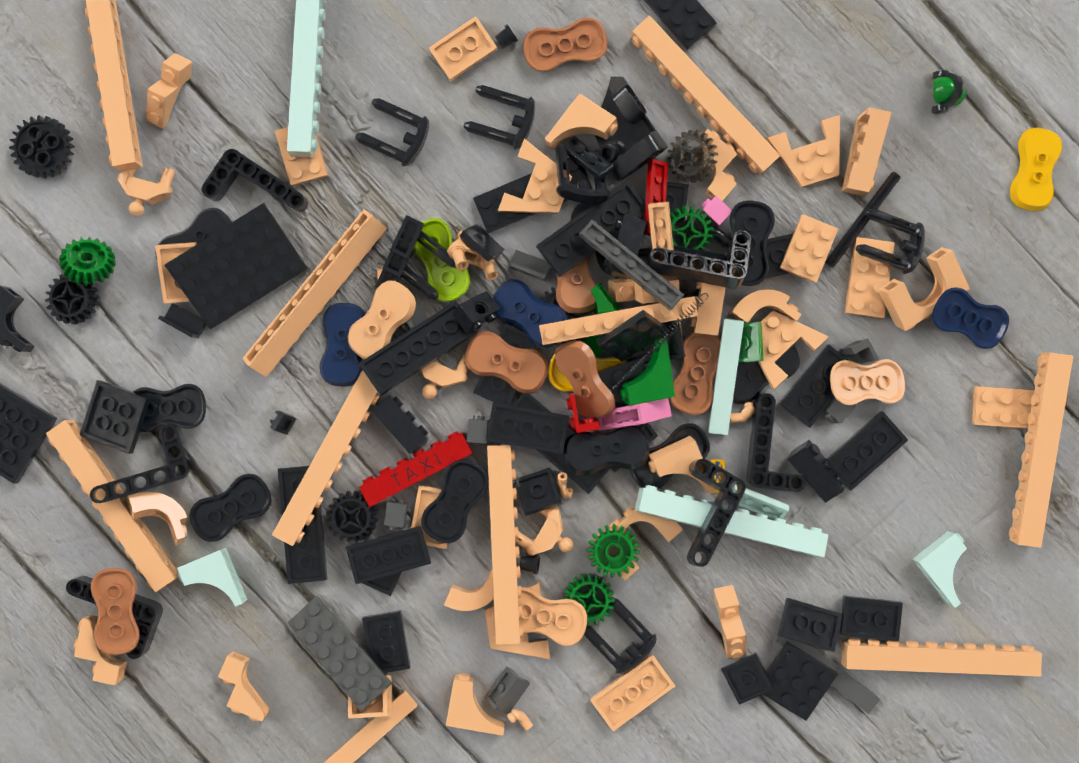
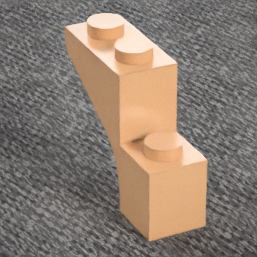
M175 53L162 62L161 79L148 88L146 121L162 129L167 126L178 93L185 82L191 78L192 61Z
M707 129L701 138V142L712 168L713 178L710 186L704 193L711 199L717 196L723 201L737 184L732 175L723 172L737 153L732 145L729 143L725 144L720 139L719 134Z
M632 279L608 280L609 294L615 302L636 300L642 304L659 302ZM666 279L679 290L678 279Z
M730 585L715 588L714 600L719 614L727 659L740 658L746 655V634L739 616V602L734 587Z
M88 615L82 618L78 624L79 635L74 643V657L97 661L92 669L94 674L92 681L117 685L123 681L127 661L119 660L98 649L94 641V629L98 618L95 615Z
M232 651L227 655L218 676L227 684H235L227 707L231 708L235 713H243L249 716L253 721L262 722L267 717L269 708L248 681L247 666L250 658Z

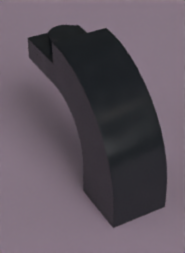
M0 285V345L11 346L18 352H31L35 346L17 332L13 323L14 313L24 298L10 287Z

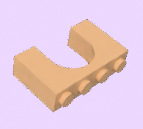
M941 247L926 257L935 281L932 292L924 300L914 303L905 284L896 279L891 280L878 289L896 327L907 331L914 328L923 319L929 318L933 313L938 298L947 289L954 287L962 288L965 291L970 289L953 250Z
M632 506L623 512L625 516L620 520L615 519L609 525V530H612V525L616 524V530H619V527L622 525L625 531L630 524L637 521H645L654 525L668 542L683 530L676 521L634 511L635 507L633 508ZM611 546L608 549L610 555H616L619 551V548L616 546ZM631 561L635 565L634 569L627 566L628 574L625 573L624 569L621 570V577L624 580L628 579L639 569L635 561Z

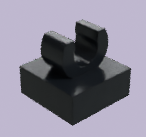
M275 411L277 416L274 420H270V428L288 435L297 418L282 411Z

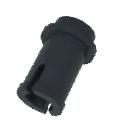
M714 226L712 231L717 233L718 236L710 232L713 235L712 239L722 244L723 248L724 246L728 248L732 240V234L728 235Z

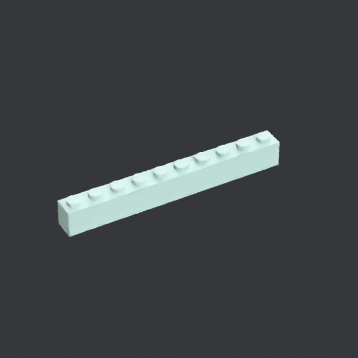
M296 0L287 152L291 157L314 158L315 151L318 150V141L315 138L316 133L319 132V122L317 121V114L320 113L318 95H321L319 76H322L320 58H323L321 39H324L325 36L322 21H325L326 18L323 3H326L327 0Z
M646 485V488H639L634 511L701 528L713 502L704 499L701 502L695 501V497L689 495L679 497L676 496V492L665 490L664 493L659 492L657 487ZM722 504L723 509L727 510L728 505ZM738 509V511L734 512L724 532L727 535L815 557L825 556L828 534L822 533V529L810 527V530L805 529L804 525L799 523L789 525L786 524V520L774 518V521L769 520L767 515L756 513V516L750 515V511ZM715 517L713 520V524L717 528L720 522L719 519Z

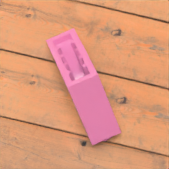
M666 398L618 407L608 416L597 418V421H599L600 431L644 424L672 415L669 400Z

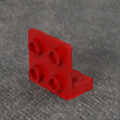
M569 394L570 398L566 399L568 410H572L573 417L569 418L571 429H575L576 433L600 429L599 421H594V418L582 419V423L579 424L574 394Z

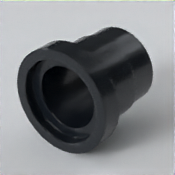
M508 24L504 26L505 29L495 36L502 48L518 41Z
M540 555L521 556L520 570L538 574Z

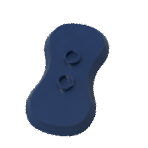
M509 279L503 282L493 295V299L501 308L496 314L497 319L520 327L527 334L530 341L538 347L550 348L558 342L542 344L539 325L568 320L564 310L555 304L546 303L536 298L529 287L520 280Z
M957 287L947 289L942 293L934 306L932 314L933 322L938 329L945 332L962 333L977 347L982 349L995 347L1004 337L1009 325V315L1004 308L997 305L978 303L967 291Z
M336 303L328 307L324 313L323 327L327 344L320 361V374L328 384L340 387L352 386L356 383L362 372L358 363L363 361V359L351 349L348 343L350 327L365 315L364 310L358 305Z

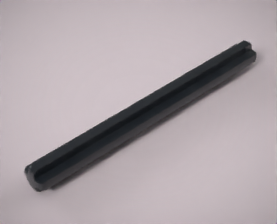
M892 172L826 259V263L829 266H836L868 223L869 219L865 216V211L867 209L877 210L901 179L899 174Z

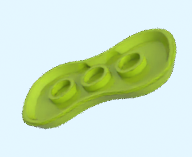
M431 218L422 222L424 223L422 231L447 250L452 244V234L446 222L439 218ZM424 239L425 242H427L430 246H432L434 249L438 251V249L435 246H433L431 243ZM416 242L414 247L416 249L415 254L426 267L428 283L439 294L437 300L450 302L464 295L470 285L467 269L457 270L456 268H451L419 242Z

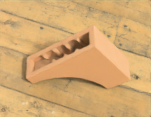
M579 93L546 136L545 141L554 150L564 140L580 134L597 135L607 140L618 129L617 119Z
M691 436L649 454L650 461L648 465L652 473L656 472L659 477L668 474H685L698 480L702 488L709 495L716 492L715 488L697 479L689 471L692 461L703 459L696 441ZM701 463L697 465V470L700 473L704 470Z
M467 673L455 674L446 726L503 736L505 722L491 717L479 705L474 692V677H470Z

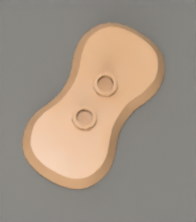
M396 281L382 283L374 293L369 311L350 327L348 343L351 349L361 358L366 359L389 344L395 330L414 314L416 307L415 298L404 285Z
M883 359L871 365H860L849 360H842L837 362L831 370L830 385L832 393L839 402L845 405H854L865 399H876L892 404L901 400L905 392L902 369L896 362L889 359Z
M521 587V598H518V606H522V618H519V626H523V633H541L564 646L574 645L582 639L587 626V613L580 603L571 599L549 600L541 597L531 589Z

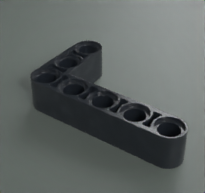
M228 149L224 152L201 187L205 197L212 201H220L237 176L241 174L297 212H303L308 207V200L300 192L235 149ZM234 156H238V160L235 163H231V159ZM253 166V172L247 174V169ZM227 171V176L221 179V174ZM265 177H269V178H270L269 183L266 184V185H263V184H262L263 179H264ZM216 187L215 194L210 195V190ZM285 187V193L278 195L279 189ZM301 198V204L294 206L295 199Z
M743 230L734 233L729 245L727 261L664 248H654L650 253L647 265L661 275L737 289L742 285L747 274L751 236Z
M759 394L754 401L755 414L752 419L746 480L750 485L758 488L800 492L806 485L804 477L794 473L768 470L776 400L772 394ZM763 397H767L769 400L767 407H763L761 404ZM761 416H765L767 419V423L764 426L759 424ZM759 435H763L765 438V442L762 445L757 443ZM761 454L763 457L760 464L755 462V456ZM756 473H759L761 476L758 483L753 482V476ZM778 475L780 481L777 485H773L772 478ZM795 477L798 478V485L796 487H792V479Z
M165 425L159 431V437L168 465L98 485L90 491L91 500L94 503H106L186 478L190 473V468L177 428L172 425ZM170 428L173 429L174 436L171 439H166L164 431ZM178 447L180 449L179 456L171 457L169 454L170 449ZM178 465H183L186 469L185 474L182 476H178L175 473V468ZM159 471H163L166 474V478L162 482H158L155 478L156 473ZM139 477H144L146 480V485L143 488H139L136 485V480ZM119 483H123L126 486V491L123 494H119L116 491V486ZM99 489H103L106 492L103 500L96 498V492Z
M698 459L691 462L689 466L690 473L719 491L687 554L689 564L704 567L709 563L745 493L746 485L743 480L711 461ZM699 463H701L704 467L702 473H700L697 470V465ZM715 473L720 475L719 483L714 480ZM732 483L737 485L735 493L731 489ZM724 500L728 502L727 510L722 507ZM715 517H717L720 522L717 528L713 524V520ZM707 534L711 539L708 545L704 542V537ZM698 552L702 556L699 563L695 560V555Z
M79 576L68 581L66 591L69 595L96 604L91 593L93 578ZM77 582L81 584V590L77 588ZM136 594L133 601L136 608H132L139 629L137 645H139L141 651L138 652L134 648L126 653L131 659H137L149 651L163 613V607L159 602ZM149 608L154 611V616L149 614ZM142 626L146 627L147 634L143 633Z

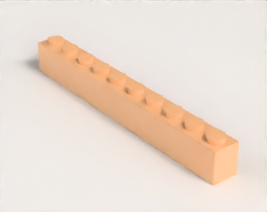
M85 0L87 5L85 13L90 24L88 32L93 42L91 50L96 61L94 69L98 74L99 80L97 81V87L102 98L100 99V106L104 111L105 117L103 118V125L107 130L106 143L110 148L109 162L111 166L120 172L143 168L116 0Z
M650 15L632 31L631 38L633 44L645 52L646 58L658 66L659 72L671 80L672 86L684 94L685 100L697 108L698 114L710 122L711 128L716 132L719 131L723 136L724 142L734 147L737 156L747 161L748 167L752 172L761 175L780 157L778 152Z
M363 209L242 359L246 364L267 377L275 369L281 358L287 354L290 347L298 341L303 331L311 325L316 315L323 310L329 299L335 295L338 288L346 282L351 272L359 266L360 261L371 251L377 240L383 236L387 227Z
M1041 352L1037 360L1038 372L1034 378L1035 390L1031 397L1032 408L1028 416V432L1024 438L1026 445L1025 451L1021 456L1023 463L1022 469L1018 474L1019 487L1015 493L1016 505L1012 511L1013 523L1009 530L1010 541L1018 545L1039 548L1042 546L1073 355Z
M363 370L272 533V536L291 546L296 542L300 543L305 534L302 532L304 526H309L313 520L314 515H312L314 508H319L324 499L321 497L324 490L328 491L333 481L330 479L333 473L338 474L342 466L340 461L343 455L347 457L352 448L349 445L351 440L357 439L361 432V429H359L361 422L365 423L370 415L368 409L371 404L375 406L380 397Z
M64 420L46 433L49 437L48 441L58 450L60 459L69 466L71 475L80 482L82 491L90 497V491L94 487L115 481V479L86 437L80 435L81 430L75 421ZM117 485V493L123 494L124 492L122 491L120 486ZM99 489L96 492V498L103 500L106 492L103 489ZM126 496L106 503H94L92 501L93 507L102 514L104 523L113 530L115 539L124 546L126 555L135 562L137 571L146 578V583L151 590H154L156 593L178 579L177 569L142 518L132 520Z
M511 445L487 446L496 645L520 643V638H523V626H519V618H522V606H518V598H521V586H517V578H520V566H516V558H519V546L515 547V539H518V527H514V519H518L517 507H513V500H517L516 488L512 487V480H516V472L511 466V461H515L514 449L511 450Z
M854 638L842 641L841 664L846 669L1041 676L1042 653L1029 645H1021V648H1015V646L1003 644L1002 647H995L993 644L976 646L973 643H964V646H958L952 642L938 645V643L926 641L925 644H918L916 641L899 643V641L887 640V643H880L879 640L868 639V642H860L861 640Z

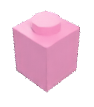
M717 196L713 199L708 198L701 205L703 207L701 214L706 213V219H710L712 221L711 224L716 226V228L732 211Z

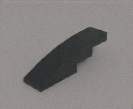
M408 215L405 216L375 285L376 288L386 281H396L399 283L424 223Z

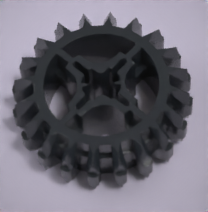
M62 274L60 275V280L57 278L53 279L54 285H48L51 290L45 292L49 295L45 302L50 303L46 307L48 310H52L50 315L55 316L56 320L63 321L65 324L71 323L77 325L78 321L84 323L85 318H92L90 312L96 313L94 306H99V303L95 302L96 299L100 298L99 295H95L98 289L93 287L92 283H88L85 286L84 282H81L79 286L84 292V295L79 293L76 281L70 282L68 276ZM72 297H79V298H74V300H71V301L67 300V299H71ZM61 303L65 304L68 313L63 309Z
M346 491V497L343 493L339 494L340 500L336 497L333 499L336 505L329 504L328 506L333 511L326 512V515L332 516V518L326 520L327 523L332 522L333 524L329 527V530L335 528L336 531L333 535L337 536L340 533L341 541L347 536L348 543L351 542L352 537L355 543L359 541V536L362 540H365V533L369 536L372 534L369 528L376 529L377 527L372 522L379 521V518L373 517V515L379 513L378 510H372L376 504L369 507L363 494L358 497V491H354L353 496L350 491ZM347 501H354L359 503L360 505L355 509H352L349 506H346L344 503ZM364 508L367 513L366 525L363 523L364 520L361 518V513L364 510ZM339 509L342 510L341 513L344 515V520L341 524L338 519ZM358 511L356 517H354L356 519L347 522L350 519L349 516H351L349 514ZM352 524L362 530L352 532L345 528Z

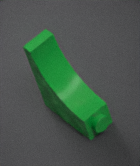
M601 282L590 290L596 300L598 314L621 310ZM608 333L589 336L583 342L590 347L595 357L604 352V350L598 347L597 340Z
M661 337L664 340V344H661V347H659V342L655 340L654 342L659 346L657 347L654 344V347L659 349L653 352L647 368L634 380L623 383L621 398L626 404L631 406L675 397L667 339L665 340V338Z

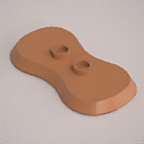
M581 18L571 25L560 29L545 27L533 29L525 36L523 42L524 56L528 65L532 69L541 72L550 71L560 64L572 60L592 62L601 58L607 50L605 29L598 20L593 18Z
M590 256L560 278L557 276L556 300L559 306L568 313H585L597 307L596 300L590 291L597 285L589 270Z
M484 331L474 335L465 352V363L470 371L480 376L501 378L521 393L529 394L538 391L548 375L549 364L541 352L534 349L515 348L493 332Z
M693 332L686 338L684 342L686 356L683 358L680 373L673 381L675 397L669 398L672 406L686 414L699 415L706 412L713 401V380L716 374L721 341L720 336Z
M568 341L561 344L555 352L556 365L573 388L578 411L583 416L589 418H601L611 414L615 409V399L598 375L593 351L581 341Z
M122 568L101 570L94 576L91 583V593L98 610V619L94 629V641L101 652L110 655L128 653L136 647L139 641V629L132 611L137 584L132 573Z

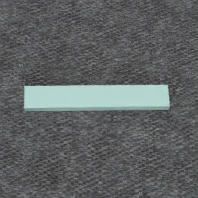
M723 319L708 433L728 435L744 321Z

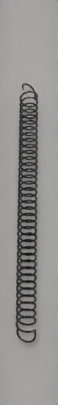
M690 304V306L694 309V311H692L689 307H687V308L691 311V313H692V312H695V309H696V308H694V307ZM684 313L682 314L686 317V319L679 315L683 319V321L687 320L688 316H686ZM672 323V325L676 328V330H674L673 328H671V329L673 330V333H672V334H674V331H677V328H679V325H680V324H678V323H677L678 327H676V326ZM665 331L664 333L668 336V338L661 334L665 338V340L669 339V336H672V334L668 335ZM651 344V346L655 349V351H653L650 347H648V348L652 351V353H653V352H656V349H659V348H655L652 344ZM646 349L650 356L646 355V360H648V357H651V353ZM641 360L642 364L639 363L640 366H637V365L633 362V364L637 367V369H635L632 365H630V366H631L634 370H638V367H641V365H643V362H646V360H645V361H642V360ZM628 367V369L632 372V374H630L627 370H625V371L629 374V376H630V375H633V372H635V371H632V370ZM623 372L627 379H625L622 375L620 376L624 379V381L628 380V376ZM618 377L622 384H620L617 380L615 381L619 384V386L623 385V381ZM613 382V384L617 387V389H614V391H615V390H618V388H620V387H618V386Z

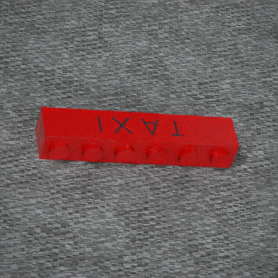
M456 431L447 436L449 440L443 443L439 440L431 444L430 450L425 452L424 449H421L414 453V458L409 461L407 458H404L396 463L397 467L393 469L387 467L379 471L380 476L376 478L370 476L362 480L363 485L359 486L368 506L371 507L440 471L453 462L472 454L473 450L469 442H467L464 433L459 434Z

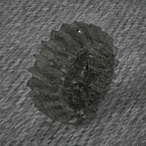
M689 130L688 133L682 132L681 137L676 136V143H670L673 149L667 150L668 153H671V157L666 158L672 162L668 165L669 168H674L672 174L677 175L679 180L683 179L684 182L691 181V183H696L697 180L703 181L704 177H709V171L715 170L712 164L718 163L717 160H714V156L719 155L718 152L713 151L717 148L715 144L711 145L713 139L708 138V134L702 133L700 130L695 132L694 130ZM694 140L700 143L699 146L694 148L688 145L689 142ZM692 165L698 170L691 173L685 168Z

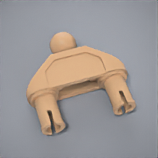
M164 167L160 182L157 184L135 178L137 169L123 171L118 174L117 179L127 195L134 200L129 205L130 214L141 216L145 209L143 203L154 205L169 198L173 191L171 185L176 174L175 170L171 168L168 170L167 167Z
M462 231L458 232L456 241L447 249V253L454 260L457 270H465L469 264H472L484 270L487 280L496 279L498 272L494 267L495 260L486 261L460 237Z
M462 355L456 369L452 370L434 361L421 370L425 380L430 382L422 389V394L426 399H433L437 395L436 386L446 388L466 382V373L469 368L465 363V355Z
M557 506L539 512L546 516L547 520L536 539L532 540L520 533V531H518V538L520 539H515V543L526 549L527 554L530 556L550 550L556 544L559 545V549L562 552H570L574 546L570 538L560 537L563 533L560 509Z

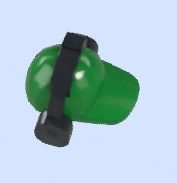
M947 70L933 72V79L935 80L933 82L932 94L935 102L939 105L932 107V113H946L949 107L959 105L965 99L966 93L963 89V80L957 74L949 73Z

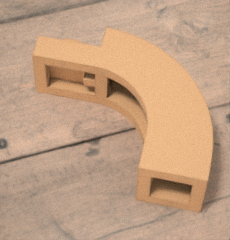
M776 290L753 292L740 299L729 312L734 318L744 321V323H748L757 310L765 307L772 308L794 321H797L802 315L797 312L799 309L791 303L786 304L790 296Z
M139 492L128 495L127 504L132 520L145 516L159 517L169 525L175 545L184 543L185 536H187L184 525L187 516L183 508L174 499L157 492Z
M492 569L485 584L477 589L468 590L453 584L444 606L460 611H472L490 603L493 600Z

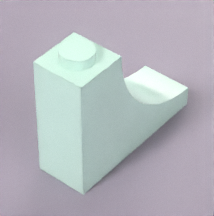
M947 531L912 560L945 602L956 608L961 602L954 590L953 572L957 560L967 548L963 544L965 542L958 533Z
M226 547L177 568L178 578L183 582L184 586L193 583H206L218 587L230 597L235 607L248 600Z

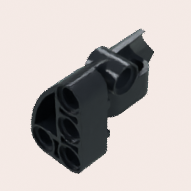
M611 77L601 108L616 117L618 129L607 140L597 135L595 137L599 145L598 154L614 166L612 173L618 181H621L646 165L648 160L656 158L668 146L647 117L645 107L625 78ZM608 148L612 151L611 158L607 155Z

